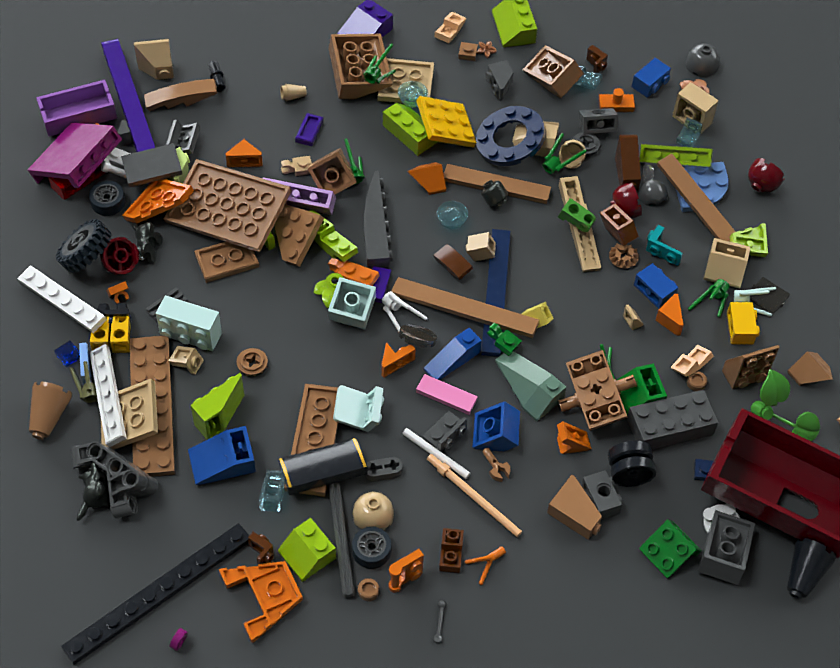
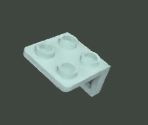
M343 385L339 386L333 419L336 422L366 432L371 431L376 425L380 424L382 419L380 411L384 403L383 388L376 386L371 392L366 394Z

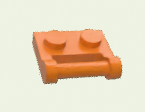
M420 549L415 550L389 567V574L391 576L389 590L391 592H399L401 585L410 580L414 581L423 573L424 555Z

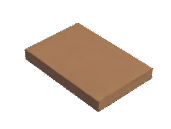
M229 242L219 243L194 251L206 283L259 267L254 250Z

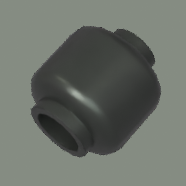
M489 180L483 185L484 189L481 194L489 206L497 208L508 200V192L500 181L493 182Z

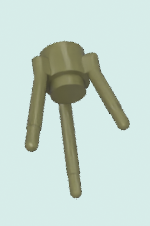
M84 361L86 383L83 385V388L73 367H70V371L79 391L80 399L86 403H93L98 401L95 383L90 382L87 361Z

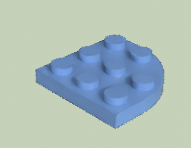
M714 162L711 164V167L682 165L714 206H716L725 196L728 188V175L724 162ZM676 189L682 212L693 211Z

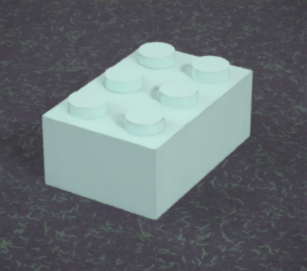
M165 295L155 313L160 335L178 340L183 344L197 346L202 350L213 351L222 334L219 312Z

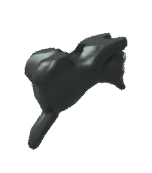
M146 222L140 226L136 223H131L136 232L139 259L144 260L147 258L150 263H153L156 258L154 245H161V234L154 232V226L151 222Z
M95 462L91 464V468L78 476L86 484L83 491L84 502L76 517L78 521L85 516L88 508L110 505L109 489L104 486L107 481L104 471L99 470Z

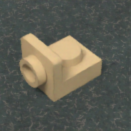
M177 346L168 360L172 366L185 367L191 374H196L204 361L195 348Z

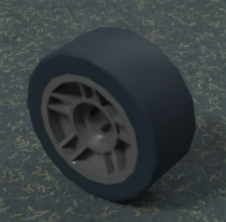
M102 181L94 185L90 190V203L92 209L97 214L111 216L120 212L125 206L123 189L116 182Z
M366 527L359 530L352 540V555L355 561L367 569H376L383 566L391 555V539L389 535L378 527ZM368 546H370L371 548H375V549H374V550H369V549H368Z

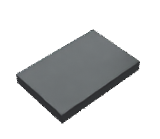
M174 143L121 156L129 187L182 175Z

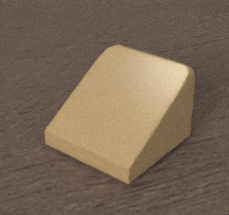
M627 304L623 317L629 327L634 330L643 326L644 324L638 314Z

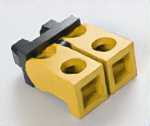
M106 303L99 304L97 311L103 314L107 320L95 333L91 332L90 345L92 351L107 344L110 349L112 348V353L130 352L131 317L127 304L119 303L117 308L110 310L109 305Z

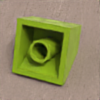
M311 518L293 529L278 549V553L302 582L336 559V548Z

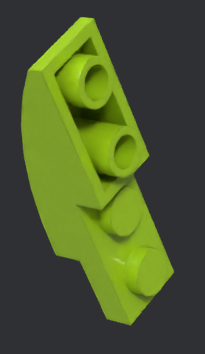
M311 209V210L309 211V212H313V213L318 214V213H317L316 211H314L313 209ZM324 218L314 241L334 259L338 257L345 262L356 255L358 248L336 232L334 225Z

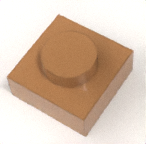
M461 42L458 59L475 61L478 44Z

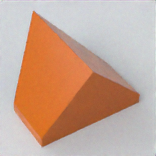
M435 162L420 165L407 171L428 191L429 195L446 191L442 164Z

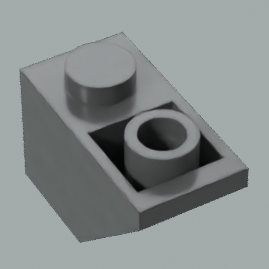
M507 60L489 64L485 74L487 82H490L493 94L497 95L499 101L503 100L513 80V70Z

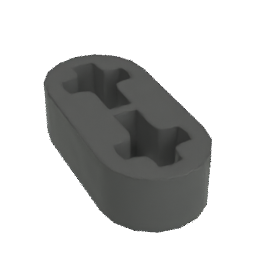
M396 457L371 460L367 462L368 474L365 477L370 481L396 478L402 473V462ZM391 465H394L396 467V470H392V468H390ZM371 468H375V474H372Z

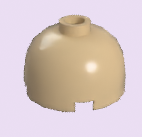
M365 493L354 504L353 520L355 525L361 529L378 527L385 531V528L393 522L394 510L392 503L382 493Z

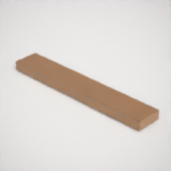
M671 153L658 161L657 166L714 237L730 242V236L735 230L675 156Z
M447 164L444 172L445 182L483 190V185L489 180L493 182L500 181L507 190L508 196L547 204L551 191L550 186Z

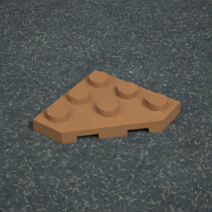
M284 205L274 224L282 260L298 267L301 266L324 217L300 208Z

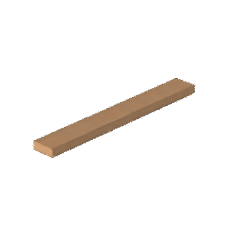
M399 277L391 290L399 298L487 325L496 323L501 329L530 338L534 337L539 325V319Z

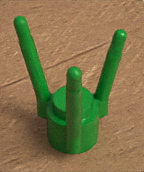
M392 43L375 65L377 55L373 57L367 70L363 73L368 83L374 84L376 82L379 84L383 79L396 72L394 69L381 76V69L378 67L393 47Z
M561 133L549 154L544 158L546 161L542 164V167L549 174H553L555 171L559 172L564 166L576 160L587 151L583 150L560 164L559 156L552 155L564 136Z
M345 138L344 141L351 169L357 182L353 185H356L365 178L362 158L358 157V167L355 166L348 139Z
M723 279L716 280L714 285H710L708 290L688 307V310L691 311L711 293L710 300L714 297L722 298L717 317H721L725 301L729 296L727 293L730 288L729 284Z

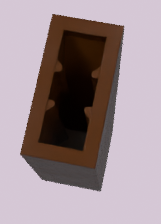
M637 134L619 135L615 155L619 184L622 185L630 182L637 191L641 182Z

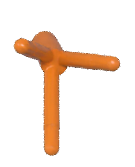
M501 546L487 556L465 560V564L487 561L479 584L482 585L492 562L506 554V551Z

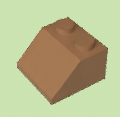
M341 148L309 164L307 168L319 189L333 191L334 194L357 183L350 164Z

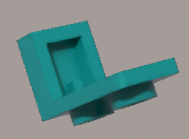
M657 225L655 230H651L648 234L646 251L679 266L683 253L660 242L664 227Z

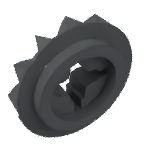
M582 132L573 137L574 140L580 141L582 144L584 141L588 145L585 148L586 154L589 156L592 153L596 154L600 147L599 139L592 133L583 134Z

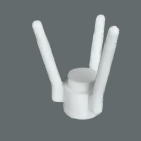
M388 292L384 295L382 303L385 305L383 310L387 312L399 333H402V329L391 310L396 311L403 306L425 321L428 320L426 316L402 301L393 292Z

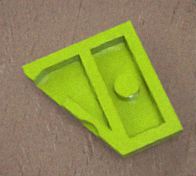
M762 223L755 228L750 227L744 231L734 232L730 236V242L751 247L749 255L766 257L768 255L766 224Z

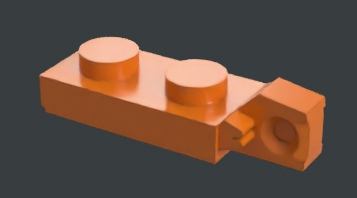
M331 258L328 262L330 270L334 271V273H339L345 279L373 286L380 276L378 271L350 261L343 262Z

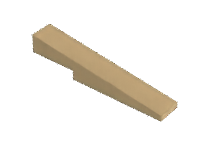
M578 176L560 178L558 186L564 206L571 198L587 209V205L583 201ZM569 222L582 272L601 270L592 227L588 232H583Z

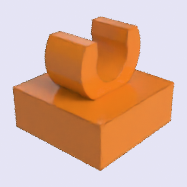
M126 281L106 290L109 298L114 296L116 304L120 303L118 300L119 295H123L125 300L129 299L128 293L125 292L128 289Z

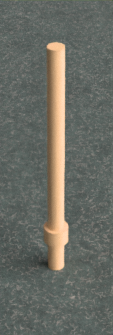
M433 454L428 456L427 460L438 469V473L450 479L516 537L521 535L522 531L457 476L448 464L442 463Z

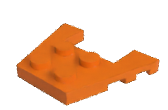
M286 561L263 563L253 567L237 566L238 568L219 569L227 589L247 580L264 614L244 623V628L251 643L259 639L303 600Z

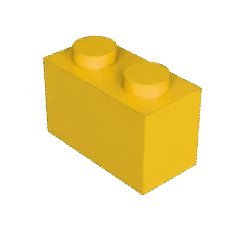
M730 302L727 310L731 344H754L756 337H759L760 329L759 326H756L757 310H754L753 302Z

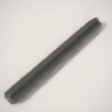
M333 483L329 485L342 593L344 598L354 596V587L339 483Z

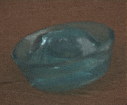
M416 81L405 82L398 89V96L402 104L408 107H418L417 98L419 96L427 97L428 95L425 85Z
M456 201L445 202L437 210V217L440 223L447 229L460 228L466 222L469 215L468 209Z

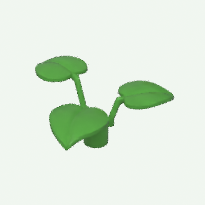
M770 369L761 387V401L758 400L752 404L751 412L766 420L774 417L794 427L793 433L809 441L814 440L820 430L819 419L815 414L811 412L802 413L797 418L796 424L773 413V409L770 406H777L778 402H784L788 398L790 384L782 374Z

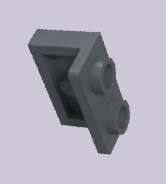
M173 120L166 145L174 143L175 148L180 147L183 153H187V155L193 154L201 127L198 123L182 126L178 120Z

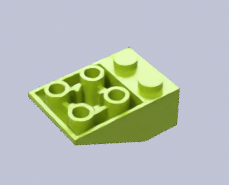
M241 373L231 376L225 383L219 387H214L207 395L196 399L191 404L194 425L206 440L226 429L243 399L244 388Z

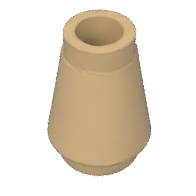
M291 84L281 86V99L289 101L306 97V86Z

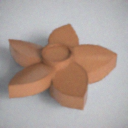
M491 41L487 42L486 45L479 42L481 48L478 49L477 53H484L485 57L489 58L490 54L497 52L496 48L492 46Z

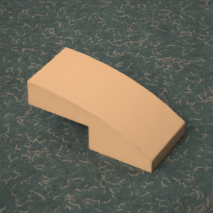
M451 12L444 18L443 25L435 31L434 37L450 43L464 25L466 17Z
M696 345L688 356L682 354L671 366V369L687 377L707 364L713 358V354L711 351Z

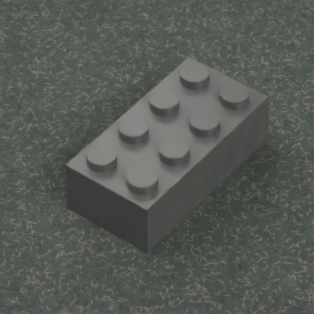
M704 390L632 406L629 408L627 421L635 441H644L650 444L652 449L714 435L718 425V420Z

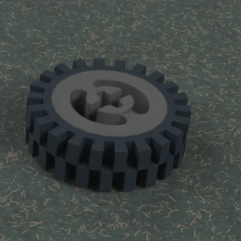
M91 219L89 222H84V225L78 226V230H73V234L71 236L68 235L66 237L67 240L62 242L63 246L58 248L59 251L56 253V259L69 273L79 272L81 268L85 269L86 265L92 264V260H96L98 258L97 255L104 252L102 249L108 246L107 243L110 242L112 237L111 231L99 219Z

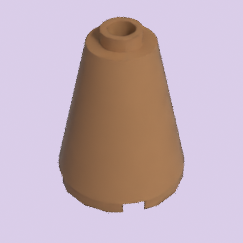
M34 382L29 432L32 433V437L43 440L44 437H49L72 398L73 394L71 391L68 390L65 393L62 391L63 387L53 383L41 382L40 385H37V382Z

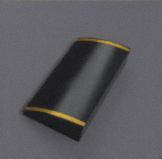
M356 438L278 459L289 495L368 474V466Z

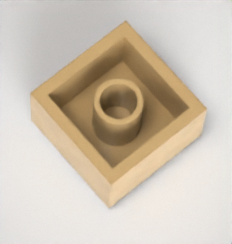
M690 82L678 93L672 117L700 135L712 124L719 100Z

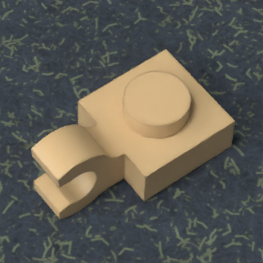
M310 156L292 158V162L289 160L281 161L282 174L295 172V176L310 174L307 169L309 164L312 163Z

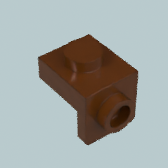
M253 531L248 537L249 547L260 553L257 557V565L270 563L274 557L273 544L264 535H258Z

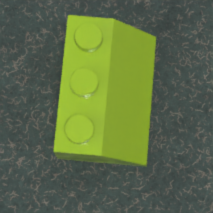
M503 0L492 9L493 18L503 47L536 43L537 27L528 0Z
M395 103L383 111V126L417 156L438 142L428 139L422 117L409 106Z

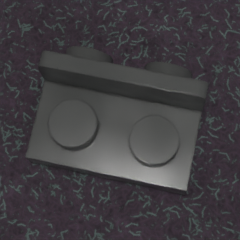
M448 411L423 435L422 439L440 452H443L445 449L448 450L453 445L454 440L458 436H463L466 432L467 419L465 417L459 419L452 412Z

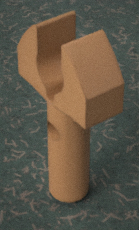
M489 448L483 449L482 453L493 467L489 474L492 479L502 482L503 478L498 473V470L503 471L506 477L509 478L510 465L507 462L504 464L499 463Z

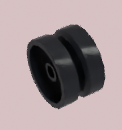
M637 440L626 441L613 446L608 451L611 478L614 484L633 487L648 483L655 478L656 467L653 462V452L650 444Z

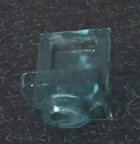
M686 118L676 143L693 148L700 136L703 124Z

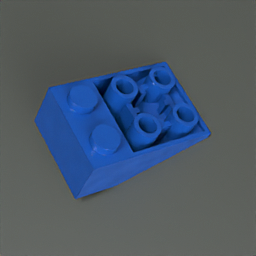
M246 426L225 430L188 449L196 486L256 472Z

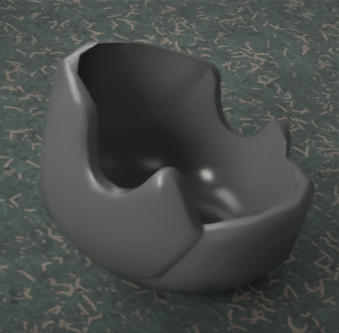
M650 179L641 186L638 195L645 205L654 203L657 206L666 200L668 191L663 182Z

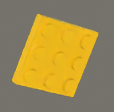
M423 96L417 98L416 102L429 140L474 148L476 139L464 104Z

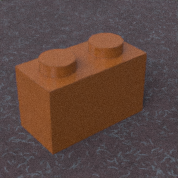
M616 204L600 212L605 229L623 246L639 237L634 221Z

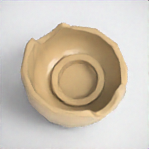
M574 139L566 141L559 150V160L563 163L579 152L586 150V148L580 141ZM586 153L564 167L570 169L579 167L584 161Z

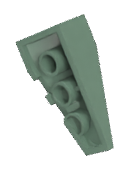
M513 352L510 356L503 353L495 359L504 378L511 385L514 395L519 399L522 409L535 421L538 422L558 405V400L564 399L566 386L551 373L516 352Z

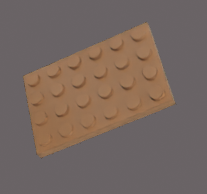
M196 159L183 184L191 185L194 192L183 204L168 210L164 221L260 252L292 190L286 185Z

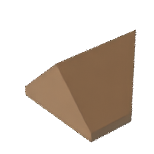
M809 351L787 372L799 386L805 383L833 379L830 366L818 353Z

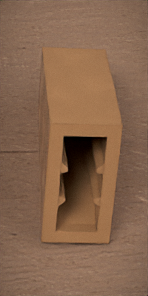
M571 475L549 503L547 513L589 540L592 534L597 535L601 529L600 521L602 515L575 476Z

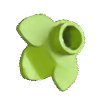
M332 273L328 275L326 280L319 281L315 285L314 294L322 295V301L326 308L330 306L337 285L333 284L332 280H338L339 277L343 278L339 273Z

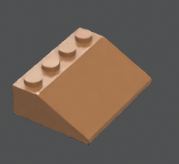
M331 34L329 53L339 99H356L392 86L391 75L383 79L379 84L376 82L374 84L368 83L363 75L373 57L377 55L375 65L385 52L381 34ZM385 57L378 66L381 69V76L390 72L387 58Z

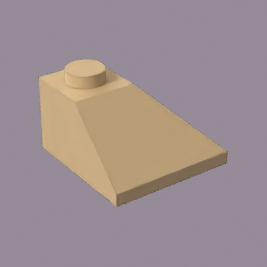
M169 39L134 42L139 70L156 80L174 78Z

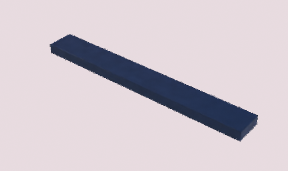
M492 229V238L496 242L495 258H490L486 304L504 309L510 231ZM484 324L481 355L499 357L501 350L494 345L496 340L487 334L491 325Z

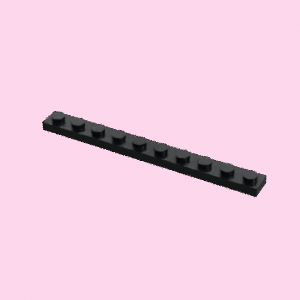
M239 523L61 645L63 651L73 665L77 664L249 543L248 533Z

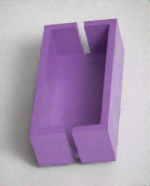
M105 80L36 97L48 137L62 133L70 123L96 124L117 119L115 105Z

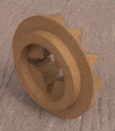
M617 243L615 247H611L609 258L615 266L626 269L636 265L639 255L637 249L632 247V244L623 246ZM627 252V256L625 255L624 257L621 258V254H624V253Z
M246 349L237 357V367L240 373L243 372L246 376H256L258 373H263V370L267 368V356L260 349ZM255 358L256 364L249 367V362H252Z

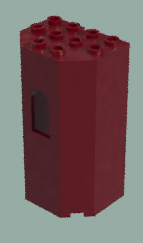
M741 408L705 478L701 491L797 539L800 538L801 541L807 538L819 542L827 547L825 551L828 553L833 551L837 556L836 558L839 559L840 455ZM783 489L814 503L818 509L817 517L806 519L778 505L777 502Z

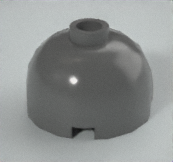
M698 44L690 50L686 59V67L689 72H695L699 77L713 76L720 66V54L712 45Z

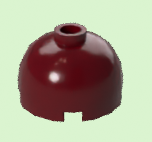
M757 158L751 164L748 179L755 191L772 192L781 186L785 180L783 178L784 173L772 162L769 165L764 163L766 159Z
M628 182L618 186L612 194L613 201H610V206L616 204L630 218L642 216L641 204L638 205L637 199L639 197L634 185Z
M125 237L111 239L107 243L108 246L102 249L104 252L100 254L102 266L112 274L123 275L131 272L139 261L137 246Z

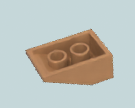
M546 45L523 69L531 78L560 98L584 74L574 59Z

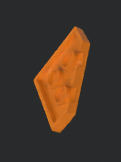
M166 179L151 182L122 216L126 221L140 223L183 204L189 199L194 189L191 185Z

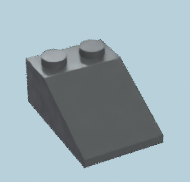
M715 510L701 555L698 572L738 585L745 571L755 523Z

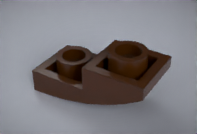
M448 244L433 255L436 261L445 266L448 272L459 280L473 269L472 265Z
M443 528L439 571L460 573L464 530Z

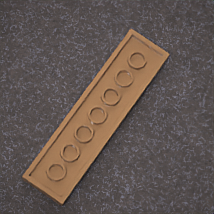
M169 337L130 338L131 386L152 379L155 381L158 434L132 443L133 464L151 477L175 475L170 362H168L170 359Z

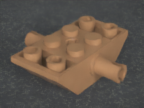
M603 350L566 363L576 393L573 396L558 400L562 412L578 406L582 408L590 431L628 418L619 394H621V391L637 387L633 375L617 381L613 379Z

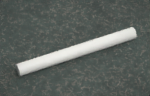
M408 428L403 431L405 437L429 454H433L442 463L448 464L465 479L470 476L469 471Z

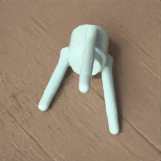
M776 287L734 290V302H750L751 295L769 294V291H775ZM754 308L759 314L772 316L769 312Z

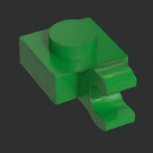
M493 323L487 332L491 338L496 340L494 345L508 356L522 342L509 330L503 333L500 326L496 323Z

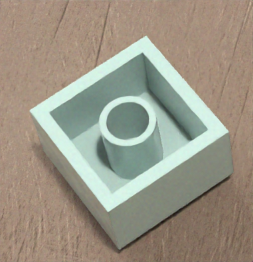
M339 277L328 309L329 320L365 329L376 298V287Z

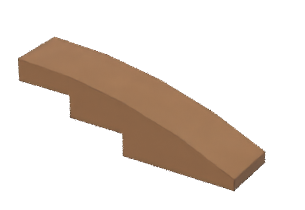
M214 79L195 80L164 87L144 94L146 108L148 111H152L165 105L169 109L181 103L189 106L217 94V87Z

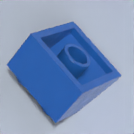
M504 401L476 412L473 448L506 451L519 446L520 411Z

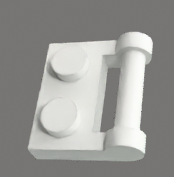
M114 148L101 163V171L105 173L111 172L126 178L121 156L131 153Z

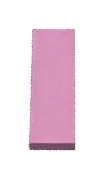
M424 374L416 388V393L468 415L471 413L478 396Z

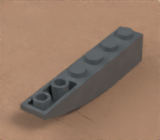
M379 171L374 172L366 198L364 246L367 268L372 269L373 266L389 269V261H393L392 250L388 249V246H391V238L386 233L389 231L388 220L385 221L387 207L383 206V203H385V192H381V189L384 188L383 178L379 177Z

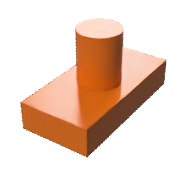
M621 88L614 89L613 94H599V109L614 108L616 112H634L633 94H624Z

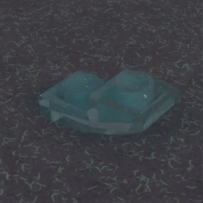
M579 65L584 74L575 84L595 90L602 81V75L587 72L585 66Z

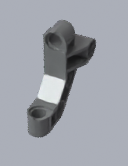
M92 442L71 448L73 469L90 467L95 462L97 466L99 465L107 471L110 509L114 518L136 514L138 511L136 498L152 495L158 489V482L155 478L143 472L106 445Z

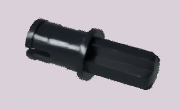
M211 61L209 64L210 79L215 80L217 92H221L226 88L223 81L224 75L220 70L219 63Z

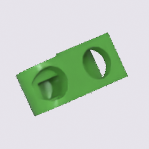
M571 198L558 215L559 219L562 221L567 220L583 232H588L596 221L594 214Z

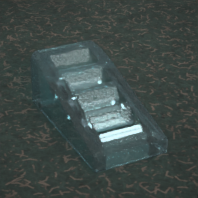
M267 470L259 497L260 510L280 511L285 487L281 471Z

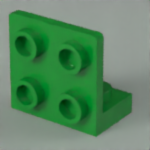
M669 519L639 548L666 578H670L691 556L697 557L702 552L674 521Z

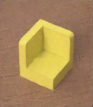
M546 302L529 308L522 313V315L539 319L537 328L547 325L554 319Z

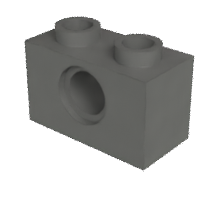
M614 108L579 111V128L583 134L617 132L618 114Z
M606 470L583 477L581 486L602 515L601 520L618 515L623 505L621 495L616 493L614 481L611 476H608ZM600 493L606 494L607 496L603 497L600 495Z

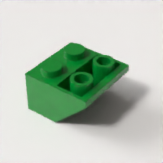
M654 363L635 367L617 379L620 380L633 375L637 387L621 391V394H619L627 416L629 408L632 406L667 398Z

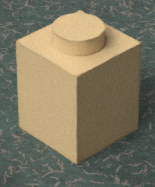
M489 232L468 236L466 252L474 261L495 258L496 242Z

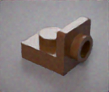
M591 45L588 48L586 60L594 65L593 74L597 75L600 71L602 72L606 69L608 55L594 45Z

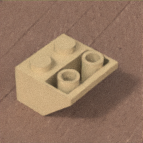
M714 238L703 280L716 282L718 279H723L729 286L740 289L751 247Z

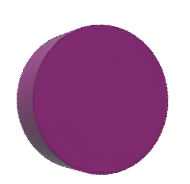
M179 628L172 638L169 647L176 651L179 650L187 638V631Z

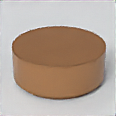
M696 371L687 378V386L693 391L703 390L706 386L707 377L702 372Z
M373 579L362 580L358 585L360 598L365 601L376 599L379 595L378 583Z

